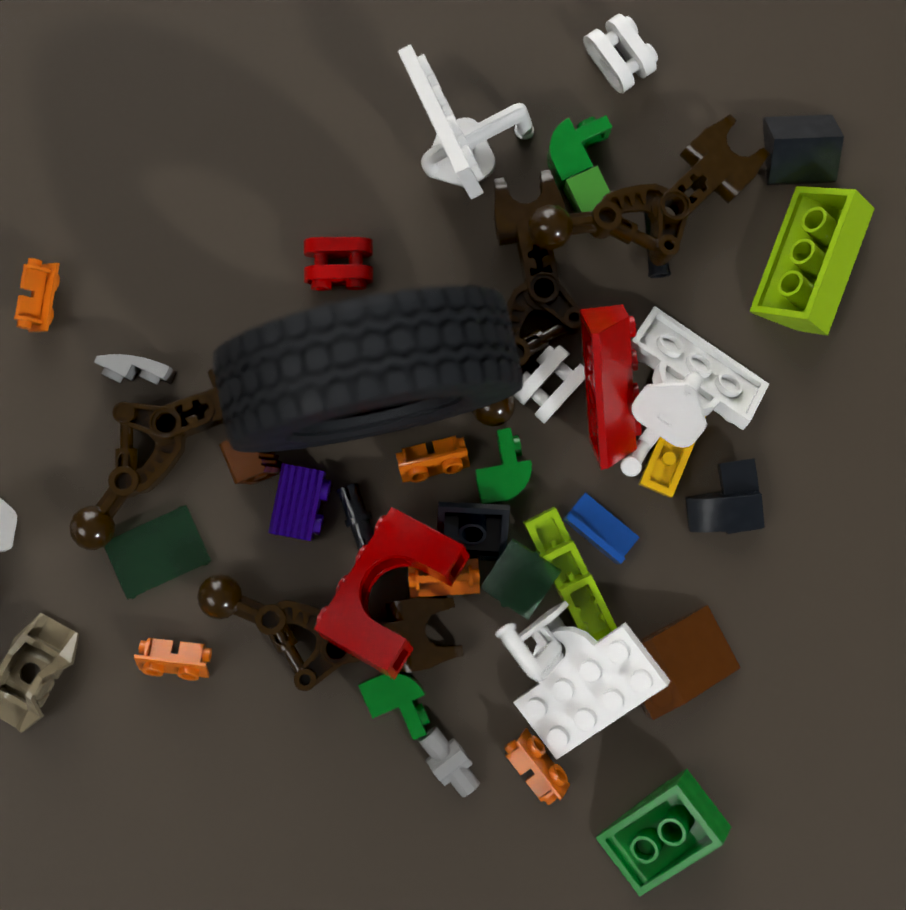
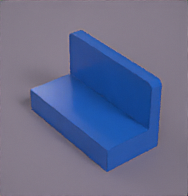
M586 492L563 518L566 524L615 564H622L626 559L624 556L640 538Z

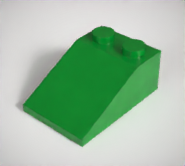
M686 768L655 789L595 838L640 897L722 846L731 830V825Z

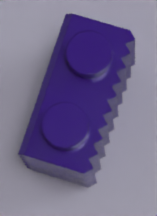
M282 463L268 533L312 542L314 535H321L324 523V515L319 514L321 500H328L331 480H326V472Z

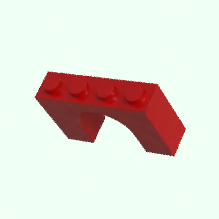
M391 507L387 515L381 516L377 521L374 535L369 543L362 546L358 551L355 565L350 573L343 576L336 587V595L329 606L326 605L319 612L316 619L317 625L314 630L330 643L395 680L414 648L405 638L371 619L368 610V597L373 584L381 575L391 569L413 567L452 587L470 557L463 544Z

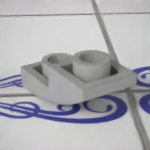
M100 355L94 361V363L104 368L101 373L102 375L121 383L123 377L134 382L139 370H141L139 377L156 385L159 384L160 380L171 384L176 374L174 369L165 364L133 355Z

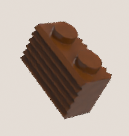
M228 440L219 444L235 484L255 485L280 474L282 461L278 460L279 455L273 451L260 453L239 452L231 448Z

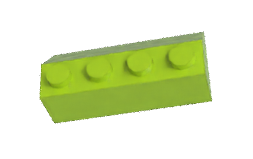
M796 186L750 312L796 331L828 336L875 208L856 189Z

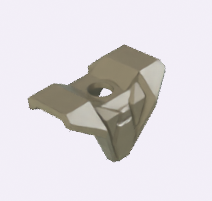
M40 612L14 637L8 653L0 665L1 720L23 733L44 717L40 708L43 707L49 692L55 684L54 679H58L65 668L74 664L79 633ZM30 662L37 664L41 670L32 684L25 682L21 676L23 666Z

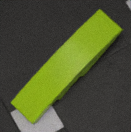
M552 507L524 521L523 524L562 601H566L569 604L566 609L576 628L588 632L596 641H599L615 630L617 626L592 575L588 572L574 541L570 538L557 509Z

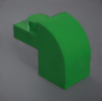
M607 115L598 119L595 116L589 117L581 121L577 125V129L574 128L568 117L554 130L548 148L547 164L559 190L564 188L567 179L593 168V164L585 149L609 138L612 125Z
M511 427L496 431L501 465L475 470L480 504H497L509 501L525 488L530 479L532 461L517 462V456H522V448L519 435L513 436Z
M381 673L359 683L358 687L372 719L399 707L413 740L427 734L425 725L430 723L427 712L422 703L416 705L414 702L415 699L424 696L426 693L418 680L407 673H398L395 680Z

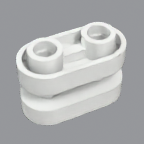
M617 14L606 21V35L601 30L595 29L584 36L583 41L590 57L617 92L623 93L634 86V72L640 78H645L656 71L658 56L655 49L649 43L645 44L638 35V28L633 19L629 16L624 17L622 14ZM614 45H615L616 48L619 50V52L622 54V56L624 57V59L626 60V62L622 59V57L620 56V54H619V53L617 52V50L614 48Z
M549 345L536 360L540 366L532 375L528 371L523 374V387L513 395L523 405L532 398L540 406L534 415L544 424L585 380L584 366L581 363L574 370L564 363L570 353L561 345L555 349ZM555 373L563 380V383L549 396L540 387Z

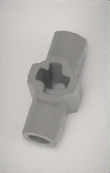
M437 726L429 729L426 735L419 738L418 742L429 755L426 763L444 786L451 783L463 798L480 785L479 780L469 769L473 764L471 759L454 738L448 742Z

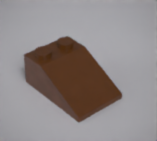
M708 605L639 640L670 680L667 687L641 703V706L646 716L651 720H655L686 704L741 668Z

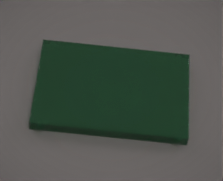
M187 505L179 506L178 509L112 538L104 547L127 600L135 599L136 596L212 562Z

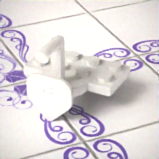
M411 44L398 50L437 133L432 148L426 151L421 158L422 169L431 178L464 187L471 199L483 194L484 192L479 182L489 177L496 166V160L487 139L514 125V132L518 138L524 140L531 138L534 134V127L527 107L523 103H516L479 123L467 117L456 120L425 55L422 54L417 57Z
M654 306L636 332V337H633L631 340V350H636L638 361L645 363L654 370L652 376L653 384L646 385L632 404V413L635 419L647 428L636 441L637 449L622 460V472L632 477L638 475L642 469L641 464L660 437L676 447L684 448L694 444L707 426L705 416H708L713 410L720 414L727 422L733 423L744 430L751 422L769 383Z
M566 601L549 609L519 634L515 631L516 625L514 623L503 626L495 633V636L502 640L505 647L527 676L539 682L517 697L513 703L556 760L667 687L670 683L669 678L626 622L599 641H596L584 630L565 626L558 615L569 605ZM530 636L537 643L533 654L523 642Z

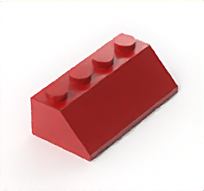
M623 304L580 310L589 441L601 470L610 468L637 449L636 436H641L642 434L641 423L635 419L632 413V404L639 395V387L637 382L633 383L632 372L638 370L637 353L635 349L631 350V338L636 337V323L634 316H629Z

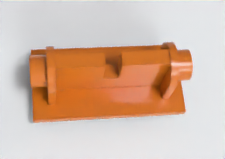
M28 258L27 264H23L20 289L31 291V297L18 295L14 320L17 321L16 327L27 329L28 332H48L49 325L54 318L52 306L55 291L60 283V276L58 274L60 263L42 264V260Z
M456 435L432 441L435 453L428 454L425 443L401 448L402 452L395 454L402 482H421L430 476L442 473L454 474L463 468L470 467L464 438H456Z
M478 558L468 559L452 587L417 568L408 567L410 598L480 594Z
M149 637L147 641H140L138 653L141 655L134 654V660L139 670L150 676L158 677L163 676L164 673L177 674L179 678L190 681L198 680L199 677L209 678L210 676L207 665L204 662L210 663L212 648H206L205 644L180 641L178 654L172 653L174 647L173 640Z
M526 728L516 741L513 739L504 747V750L507 752L505 757L520 775L530 769L534 772L525 782L540 802L545 801L547 805H550L557 798L559 800L563 799L571 784L568 782L564 769L560 765L554 764L547 755L542 741L537 736L532 735Z

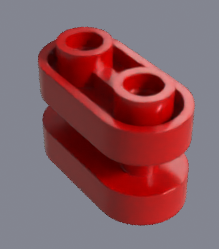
M312 237L305 239L304 256L314 258V265L304 267V283L311 285V290L315 291L331 290L332 285H346L347 290L354 291L367 289V284L373 283V267L363 265V258L373 255V240L366 237ZM349 258V264L328 265V259Z

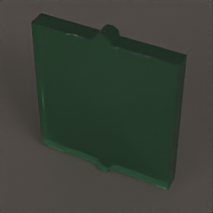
M512 538L480 588L499 600L502 607L508 606L529 620L562 570L541 557L539 551L533 552Z

